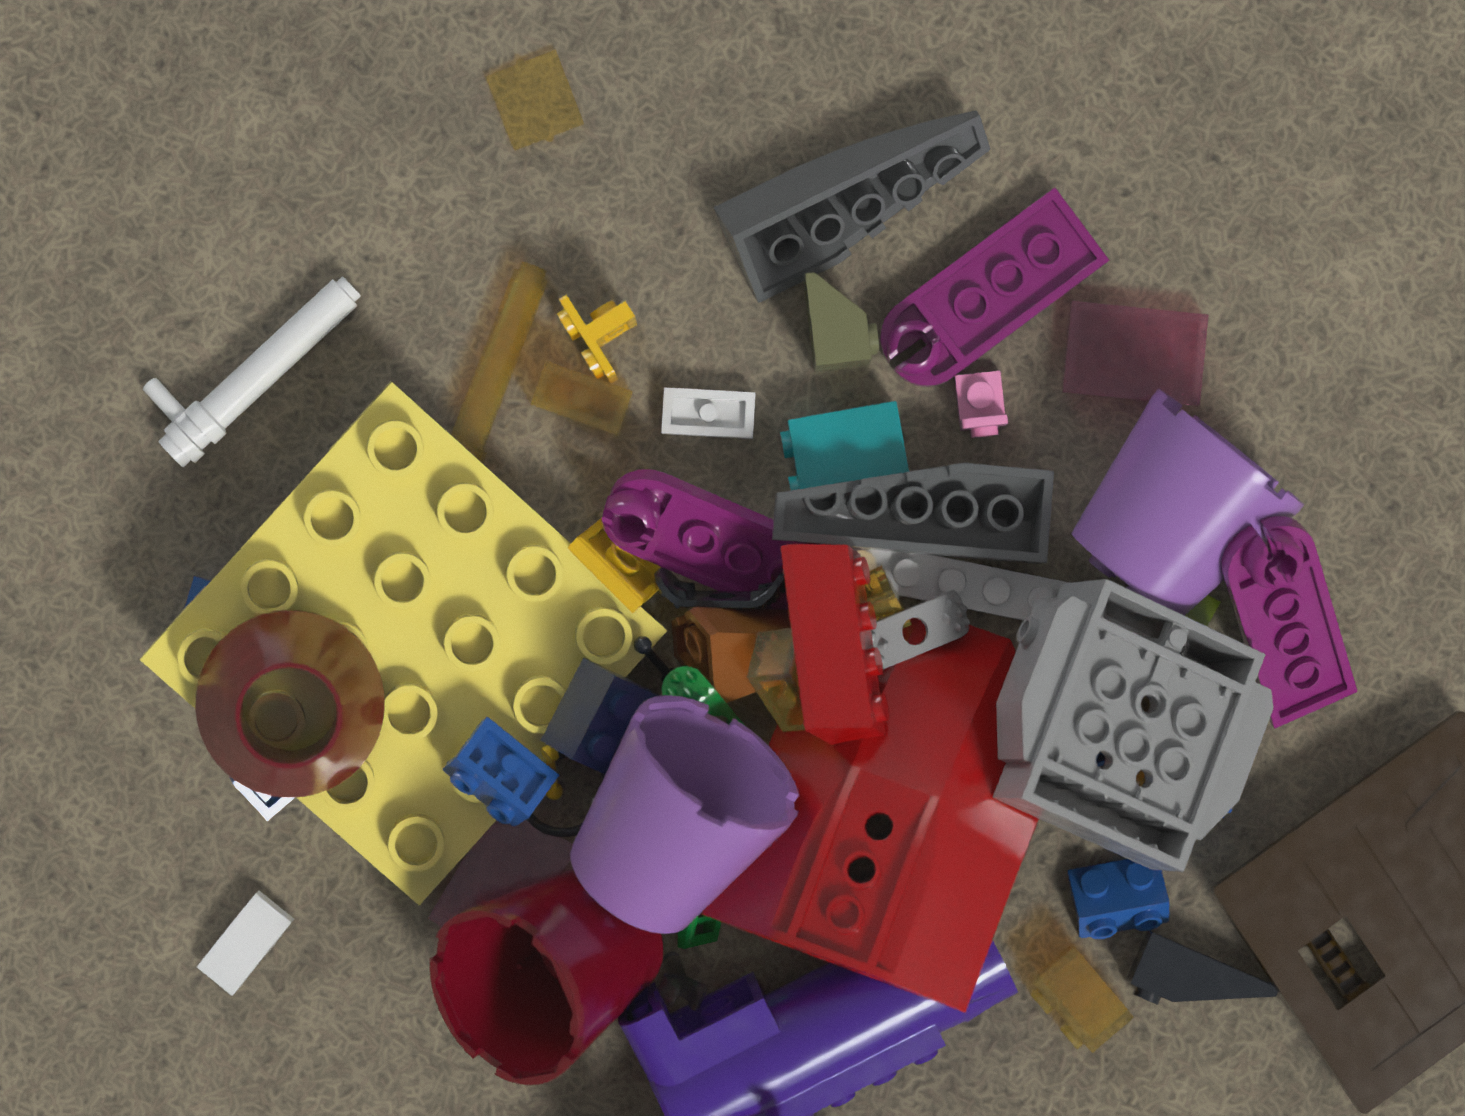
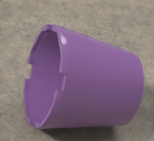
M1158 388L1071 534L1092 554L1088 561L1109 578L1111 576L1114 578L1118 576L1128 584L1127 589L1185 616L1224 581L1221 569L1222 556L1230 541L1239 532L1252 525L1262 540L1266 542L1260 520L1273 516L1293 518L1305 504L1288 490L1286 492L1284 489H1281L1278 493L1273 490L1279 483L1275 478L1196 415L1192 417L1183 409L1177 413L1182 405Z
M680 696L653 697L643 702L637 709L577 834L570 854L573 870L580 883L603 908L632 926L662 934L675 933L686 928L790 826L798 814L794 806V802L799 796L796 784L777 754L760 737L733 718L728 725L718 718L707 714L709 705Z

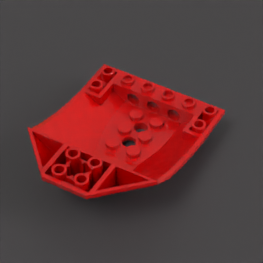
M910 618L904 623L902 634L906 642L911 645H917L924 640L926 628L924 623L918 618ZM969 625V631L964 636L883 669L882 675H877L879 691L885 694L889 707V720L884 721L886 735L831 745L807 732L804 728L799 683L797 682L768 746L784 763L796 784L799 796L795 800L794 806L798 814L790 826L703 910L702 915L966 1013L1014 882L1039 821V818L993 798L1006 764L998 759L996 702L1016 653L1011 640ZM877 813L886 814L893 822L891 834L883 840H874L866 833L867 820ZM858 858H869L875 864L874 877L869 882L862 884L852 881L849 876L851 863Z

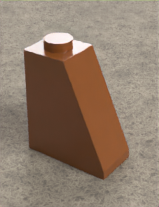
M696 607L685 612L683 616L671 621L674 657L682 666L698 669L726 703L798 676L789 610Z

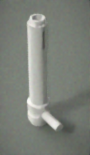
M343 276L337 282L332 279L201 402L195 400L186 409L157 378L151 379L145 384L143 391L172 421L164 429L166 434L158 442L182 467L186 466L191 460L196 463L205 454L203 449L211 441L216 444L227 434L226 427L358 306L355 301L361 295Z

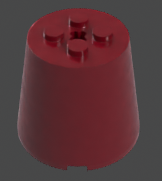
M570 869L466 909L450 918L436 935L439 941L436 955L430 958L429 969L432 991L439 1012L449 1031L472 1059L478 1055L496 1068L495 1075L504 1080L521 1085H540L556 1079L568 1070L655 979L662 964L663 940L661 933L649 932L632 926L603 908L585 890L574 870Z

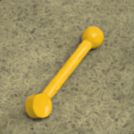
M546 744L540 749V752L546 760V764L556 771L555 761L559 759V754L554 748ZM557 779L546 793V796L551 800H557L563 794V788Z

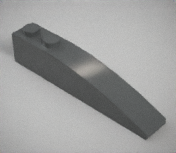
M975 110L923 122L838 149L797 166L713 208L726 241L755 299L760 303L803 282L805 273L815 272L819 274L841 263L851 255L848 248L854 246L868 234L873 239L886 229L883 223L904 207L909 212L923 201L921 197L925 191L936 183L946 184L991 149L981 117Z
M959 463L779 492L775 495L772 540L849 545L851 548L1017 563H1047L1054 471Z

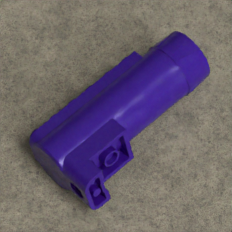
M992 941L966 1013L828 962L767 994L764 993L754 972H751L673 1013L670 1012L654 982L648 985L617 1019L648 1078L665 1116H814L815 1112L829 1105L831 1107H838L854 1098L856 1091L870 1084L878 1086L890 1081L896 1076L897 1070L911 1063L918 1065L931 1060L938 1054V1049L946 1046L940 1034L941 1032L963 1022L971 1021V1019L990 1007L1017 994L1018 990L994 941Z

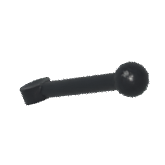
M639 636L634 641L635 651L647 656L662 674L661 681L663 682L664 678L674 668L669 669L654 652L651 640L648 637Z

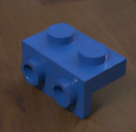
M1129 859L1067 870L1080 938L1105 939L1119 931L1130 929L1149 931L1163 923L1169 922L1170 902L1162 870H1152Z

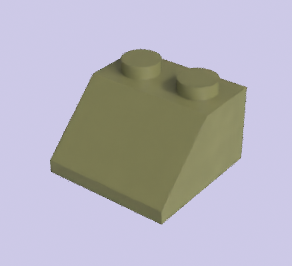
M815 272L805 273L803 285L814 373L869 366L872 355L877 354V351H879L876 323L868 324L865 311Z

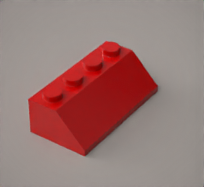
M787 544L780 546L805 730L831 745L886 735L884 721L889 720V707L885 694L879 691L877 675H882L883 663L880 651L877 647H873L871 630L876 629L877 621L874 607L871 602H867L865 585L870 583V570L864 556L861 557V554L849 545Z

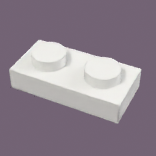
M664 387L661 433L753 439L755 392Z

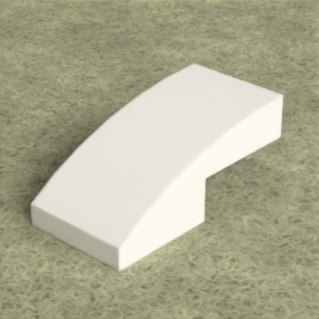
M258 891L213 945L197 968L233 996L290 926L294 918L261 891Z

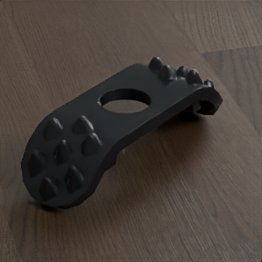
M664 567L654 573L660 596H665L670 600L676 609L683 606L686 608L756 607L758 610H765L767 605L776 602L780 597V592L785 593L786 591L784 570L775 581L761 583L758 586V590L698 591L695 588L694 582L678 580L670 570Z

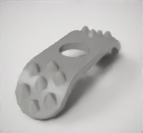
M955 590L945 592L933 599L877 621L876 629L871 630L873 647H877L880 651L883 669L949 643L968 633L970 624L966 614L968 608L963 605L961 597ZM910 618H918L924 623L926 628L924 640L917 645H911L906 642L902 634L903 625Z

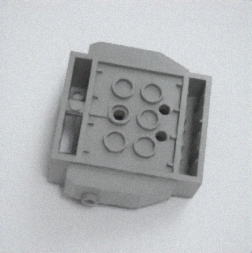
M1108 579L1061 584L1056 598L1034 600L1030 611L1031 615L1024 619L1017 633V641L1020 643L996 702L998 759L1006 764L993 798L1149 869L1184 872L1195 840H1201L1236 805L1242 794L1273 711L1271 689L1255 682L1266 654ZM1107 615L1152 637L1135 634L1103 618ZM1144 696H1147L1150 701V708L1147 712H1144L1141 708V700ZM1099 752H1102L1105 756V764L1101 769L1096 764V756ZM1140 770L1145 774V782L1141 787L1136 782V775Z

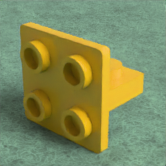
M567 294L559 298L563 310L556 314L571 339L574 341L581 336L588 347L581 354L596 379L598 380L605 375L610 384L618 380L614 369L600 347L637 325L636 317L627 302L624 301L617 306L614 300L603 304L590 313L592 322L585 325Z

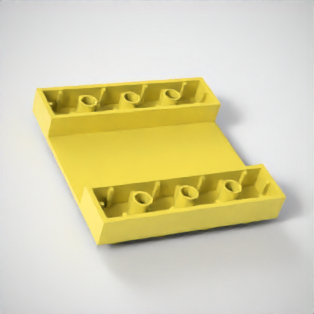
M390 381L331 446L328 453L145 651L140 661L195 708L197 684L208 656L228 632L250 618L279 610L317 613L333 619L355 634L372 655L383 683L385 712L380 735L368 758L349 778L329 790L296 798L415 903L420 905L496 821L487 812V806L474 795H467L459 791L451 783L450 776L443 771L446 763L456 756L484 718L489 717L546 763L540 752V749L546 745L541 741V738L583 657L626 677L645 656V654L635 651L634 641L639 636L648 637L653 648L667 630L642 607L632 614L567 548L571 543ZM279 668L267 672L249 687L243 698L245 718L253 733L266 744L284 750L302 749L319 741L331 728L337 713L336 702L328 686L316 675L298 668Z

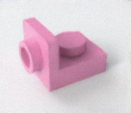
M992 371L954 376L960 431L971 430V438L999 435L998 427L1008 424L1004 408L1001 372Z

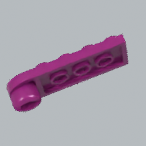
M1054 187L894 306L886 316L881 327L880 345L882 353L889 363L918 340L922 339L926 346L895 367L894 371L900 378L916 386L932 387L943 384L1110 260Z
M651 469L635 470L620 477L613 485L610 496L608 495L602 515L604 531L610 540L622 550L717 591L758 590L759 584L775 581L783 571L780 546L787 544H811L772 540L773 519L669 474ZM786 591L785 593L780 592V597L776 602L767 605L766 609L789 610Z
M1273 516L1260 520L1268 549L1257 531L1250 525L1230 541L1221 561L1223 577L1244 644L1266 654L1256 678V683L1272 691L1273 711L1269 721L1274 729L1358 692L1314 540L1300 522L1286 516Z

